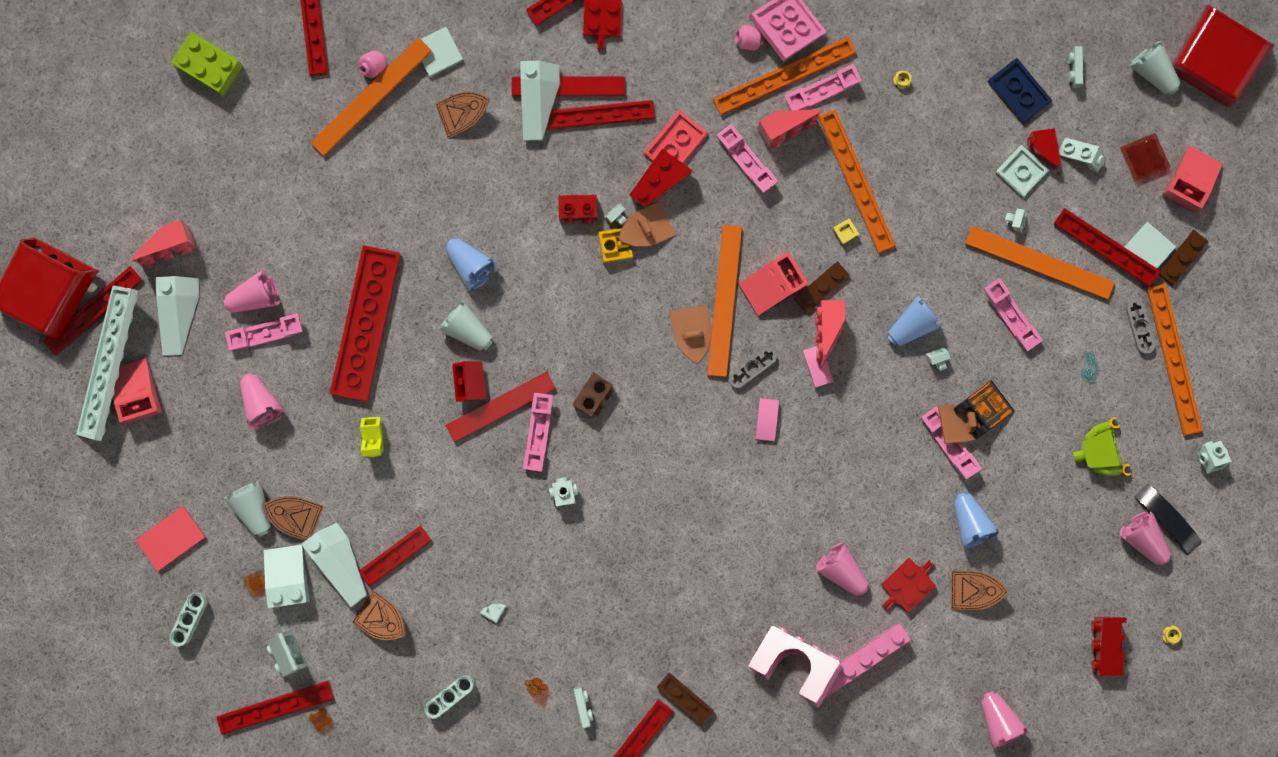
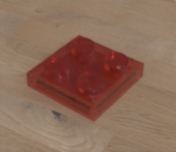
M1156 133L1120 147L1134 182L1170 168Z

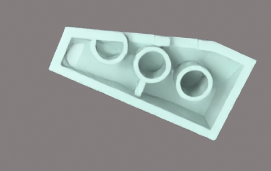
M539 60L520 61L523 141L543 140L560 85L559 65Z
M178 276L156 277V299L162 355H182L199 300V278Z
M338 523L316 532L302 543L304 549L350 607H353L367 596L355 556L351 549L350 540Z

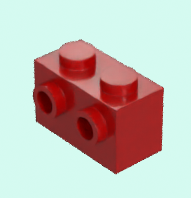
M558 195L559 221H563V224H574V221L592 224L593 220H597V195Z
M462 361L452 364L456 402H475L486 399L482 361Z

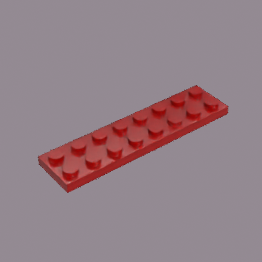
M366 245L362 246L329 394L368 402L400 260V252Z

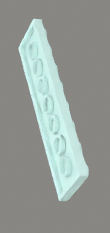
M112 286L76 435L101 441L102 436L105 434L106 419L110 414L109 407L115 393V383L119 377V366L124 356L123 350L125 342L128 340V329L133 319L132 313L137 302L138 290Z

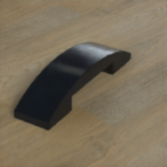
M1148 484L1135 496L1137 501L1147 511H1151L1154 514L1155 518L1174 537L1177 544L1187 554L1202 542L1180 513L1152 486Z

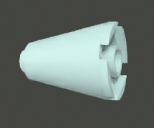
M1159 41L1152 45L1153 49L1142 51L1132 60L1130 66L1163 94L1172 95L1180 89L1178 87L1180 80L1164 44Z
M463 300L438 329L442 333L478 351L482 349L486 351L492 344L490 340L492 338L491 334Z
M256 481V486L251 483L232 492L231 498L228 495L224 497L227 504L253 535L258 534L261 537L269 532L268 529L271 527V524L262 506L266 502L260 481Z

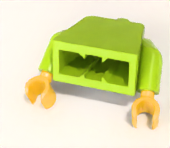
M1116 417L1111 418L1108 422L1095 425L1085 435V440L1082 441L1083 450L1073 452L1076 463L1086 461L1088 468H1092L1094 472L1105 476L1131 475V473L1125 472V467L1131 465H1122L1114 430L1120 427V425L1114 426L1112 424V421L1117 419Z

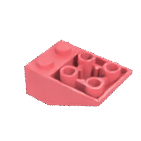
M819 109L775 111L761 119L757 129L768 148L772 146L777 148L784 143L783 140L786 138L787 133L793 139L800 134V130L803 127H806L807 130L817 124L816 121L821 111Z
M1188 146L1162 195L1195 213L1203 208L1223 163Z
M182 220L162 226L132 257V260L141 266L151 267L156 264L155 260L162 258L163 261L173 259L172 250L178 254L181 253V255L191 253L192 249L196 248L190 227Z
M788 251L738 284L757 316L805 289L809 283Z
M821 300L820 307H817L815 314V326H817L815 340L816 344H818L816 361L820 362V368L824 367L842 332L845 321V300Z
M147 358L119 366V377L115 383V393L113 396L119 422L128 424L163 413Z

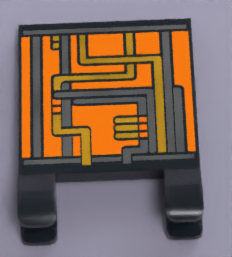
M992 380L954 407L956 414L963 412L967 408L971 412H975V417L982 425L972 433L975 439L983 436L1015 411Z

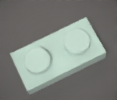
M1075 46L1068 54V64H1071L1068 81L1072 82V88H1080L1083 84L1082 46Z
M582 687L575 688L574 693L582 727H590L593 716L591 709L587 710L586 702H589L587 691H583Z

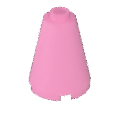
M261 270L225 296L224 305L226 309L236 313L279 305L280 300L277 301L275 295H279V292L271 275L267 276L265 274L266 270Z
M252 373L244 375L240 381V388L248 427L258 429L260 424L267 422V425L279 420L283 416L282 412H284L280 403L257 375Z
M1145 511L1134 516L1131 519L1133 523L1126 528L1124 525L1121 528L1120 536L1152 563L1163 566L1170 561L1171 552L1151 511L1150 514Z
M843 543L835 545L830 549L832 552L827 557L824 555L817 563L816 569L818 573L854 596H862L868 590L869 582L847 546Z
M992 691L982 696L981 705L994 749L1016 740L1021 734L1023 736L1029 732L1028 728L999 693L994 694Z

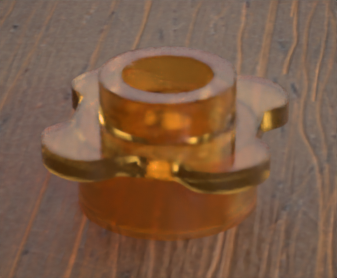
M533 677L530 681H525L527 691L534 696L541 695L542 691L548 688L541 679Z
M320 708L317 713L309 716V720L317 731H322L323 727L331 725L333 721L327 715L325 708Z

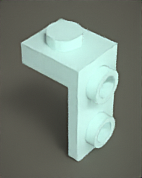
M1065 138L1059 150L1061 157L1086 163L1090 170L1097 173L1105 163V154L1099 146Z

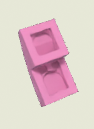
M818 346L803 350L814 387L834 382L828 362L826 361L824 367L820 368V362L816 361Z
M760 398L756 439L775 441L779 400Z

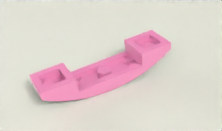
M852 64L837 71L834 75L785 95L791 111L803 110L840 94L862 80L855 65Z
M732 124L717 134L719 141L762 193L778 183L775 176L756 157Z
M1001 278L996 279L983 288L998 315L1026 351H1029L1043 341L1034 326L1029 324L1009 295V290Z
M299 313L281 317L275 321L227 331L225 335L229 351L291 337L302 333L303 329Z
M534 393L523 469L541 472L543 470L553 395Z
M937 406L921 416L927 429L947 458L966 480L982 469L974 456L967 451L962 443L944 444Z

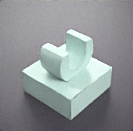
M617 204L604 218L609 223L615 220L621 226L627 221L621 214L625 208L621 204Z
M1017 208L1016 214H1006L1005 221L1012 224L1014 231L1022 233L1027 214L1025 210Z
M945 348L925 354L928 362L932 365L935 364L939 371L947 369L945 360L950 359V355Z

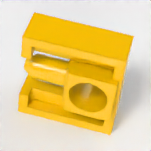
M622 228L598 232L603 264L633 258L632 250L618 251V249L629 246L616 240V238H619ZM606 242L612 243L614 250H607L604 244Z

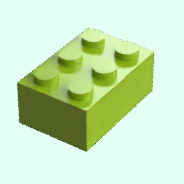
M192 31L170 62L176 69L222 97L243 66L238 59Z

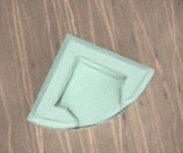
M491 604L485 607L480 614L497 623L506 606L503 604Z

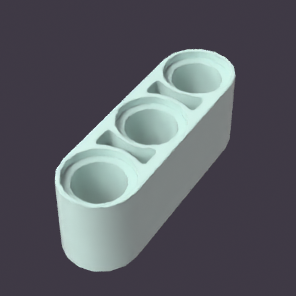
M192 593L188 596L170 634V641L174 646H184L190 642L208 603V599L203 593ZM196 596L201 598V605L199 607H196L193 602ZM188 614L193 617V622L190 625L185 622V617ZM179 632H182L185 637L182 643L177 640Z
M465 675L449 685L426 704V715L432 719L437 718L472 691L474 688L473 678ZM462 679H467L470 682L468 690L461 688L460 682ZM447 691L454 693L455 699L453 702H448L445 699ZM431 704H437L439 706L438 714H432L430 712L429 708Z

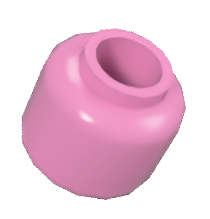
M743 25L736 31L735 43L738 44L740 49L755 51L760 45H763L764 36L756 26Z
M375 50L366 53L358 60L359 71L367 78L378 76L386 69L385 56Z

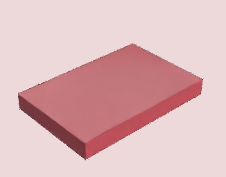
M678 110L643 154L654 161L663 148L679 161L685 163L708 135V132Z
M182 506L136 539V542L157 572H159L206 538V536L187 509Z

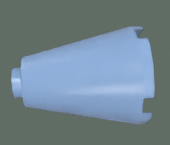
M459 238L451 239L446 244V253L469 290H471V287L477 289L489 279L486 276L491 271L495 272L496 262Z
M920 296L913 300L888 331L890 334L888 338L894 346L896 344L902 346L943 326L941 322L936 324V321H938L937 317L924 301L919 302L921 300Z
M964 492L956 496L954 507L964 548L982 544V541L988 538L991 540L999 534L998 528L972 494Z

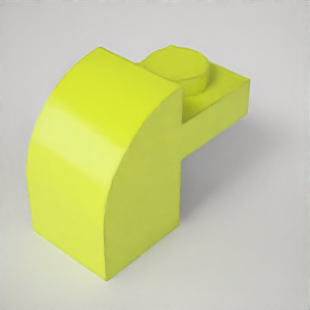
M381 416L361 418V456L369 458L380 456L384 452Z

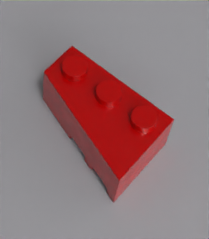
M662 148L629 196L644 207H648L681 181L692 175L694 171Z
M1094 616V620L1091 622V630L1095 632V640H1092L1091 648L1092 652H1095V660H1092V671H1095V675L1123 676L1124 652H1122V641H1125L1126 635L1122 634V623H1126L1127 617Z

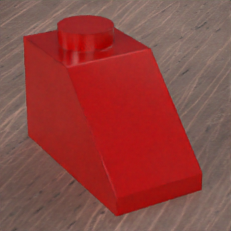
M1055 128L1032 131L1027 138V146L1032 150V154L1051 168L1058 169L1061 166Z

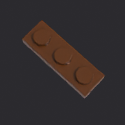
M1192 230L1160 270L1159 276L1173 286L1209 241L1197 231Z
M837 261L794 299L807 313L850 275Z
M670 672L657 686L660 691L700 725L714 711Z

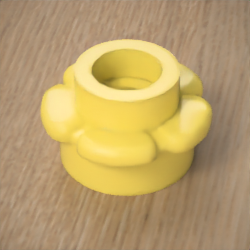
M898 71L893 79L894 84L900 89L909 87L912 84L911 74L907 71Z
M1172 625L1163 630V640L1166 643L1175 645L1182 638V633L1176 626Z

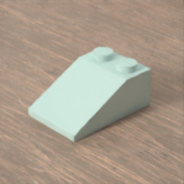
M295 545L264 550L265 591L268 608L310 602L303 546Z
M292 631L281 632L267 641L269 645L267 646L268 653L271 657L274 656L276 660L275 668L279 675L282 674L283 677H286L307 667Z

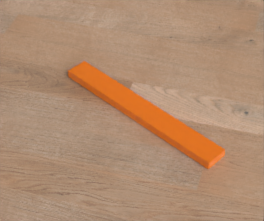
M418 37L310 143L325 157L429 56L432 50Z
M846 37L713 98V102L720 116H723L852 57L857 52L850 38Z
M836 109L820 115L818 118L877 253L880 254L896 247Z
M723 225L708 376H727L742 226Z
M974 226L971 227L965 245L1105 300L1109 299L1115 283L1112 280Z
M1166 284L1147 287L1146 290L1182 434L1187 436L1201 433L1203 429Z

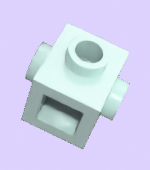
M1209 441L1203 444L1202 449L1197 453L1199 461L1207 474L1224 469L1231 462L1228 451L1221 441L1216 443Z
M567 477L556 479V483H552L553 488H549L551 500L555 499L556 507L576 504L575 495H578L576 484H572V481L567 480ZM563 488L567 489V493L565 495L560 494V491Z

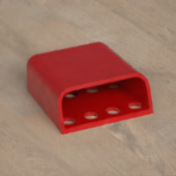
M1205 5L1203 12L1172 65L1178 78L1222 105L1230 107L1238 101L1275 45L1212 6Z
M22 239L0 280V312L48 337L58 339L99 270L39 239ZM36 247H41V248H42V253L39 252V251H37V250L34 249V248H36ZM56 255L58 260L51 258V256ZM72 263L73 269L66 266V264Z

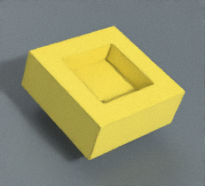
M850 218L833 227V231L842 245L859 236Z

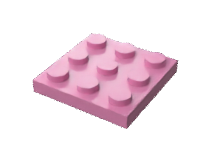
M772 0L749 16L782 61H785L826 33L825 29L802 0Z

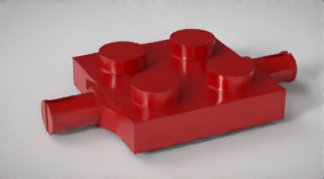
M584 0L582 36H592L598 39V50L600 48L605 50V39L621 36L622 0Z
M908 558L881 584L890 596L882 606L885 607L890 603L885 608L888 611L896 603L907 612H910L936 587L927 574L935 566L934 563L927 568L932 562L928 560L927 563L920 567Z

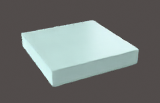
M447 27L421 39L432 50V53L422 61L429 77L463 61Z
M1021 145L995 173L1024 198L1045 176L1049 169Z
M1146 222L1126 244L1125 248L1158 268L1176 246L1149 222Z

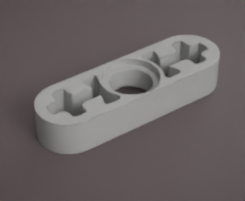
M1132 300L1126 305V313L1138 352L1148 354L1154 350L1155 341L1146 310L1140 300ZM1133 304L1139 306L1140 309L1137 311L1138 316L1142 315L1143 318L1133 321V318L1136 317L1135 311L1130 309L1133 307ZM1137 322H1142L1145 325L1143 332H1138L1135 329ZM1148 334V336L1144 337L1145 342L1150 343L1148 350L1141 347V344L1144 343L1143 337L1138 339V336Z
M764 348L733 371L729 376L730 385L733 388H741L771 366L777 359L775 350ZM764 352H767L768 354L772 353V361H764L762 364H764L765 367L762 368L760 362L756 360V358L759 357V359L761 360L765 356ZM750 363H755L758 366V371L754 374L747 370V366ZM744 368L746 375H748L750 378L746 379V376H744L741 379V384H734L733 376H740L741 374H743V372L740 370Z

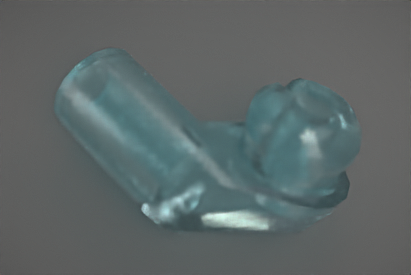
M1094 351L1084 353L1087 361L1086 368L1081 370V376L1084 379L1092 378L1098 369Z

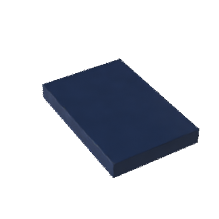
M1015 58L987 81L1022 124L1026 123L1053 101L1018 58Z

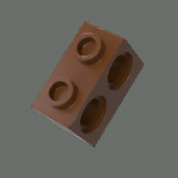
M593 372L572 405L591 418L594 415L598 416L603 409V406H601L604 399L609 400L614 392L612 390L613 384ZM598 383L605 386L604 392H595V385ZM587 399L594 401L595 405L592 409L584 407V402Z

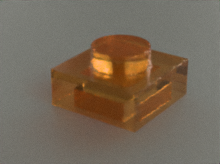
M262 570L243 578L250 596L265 590V577Z

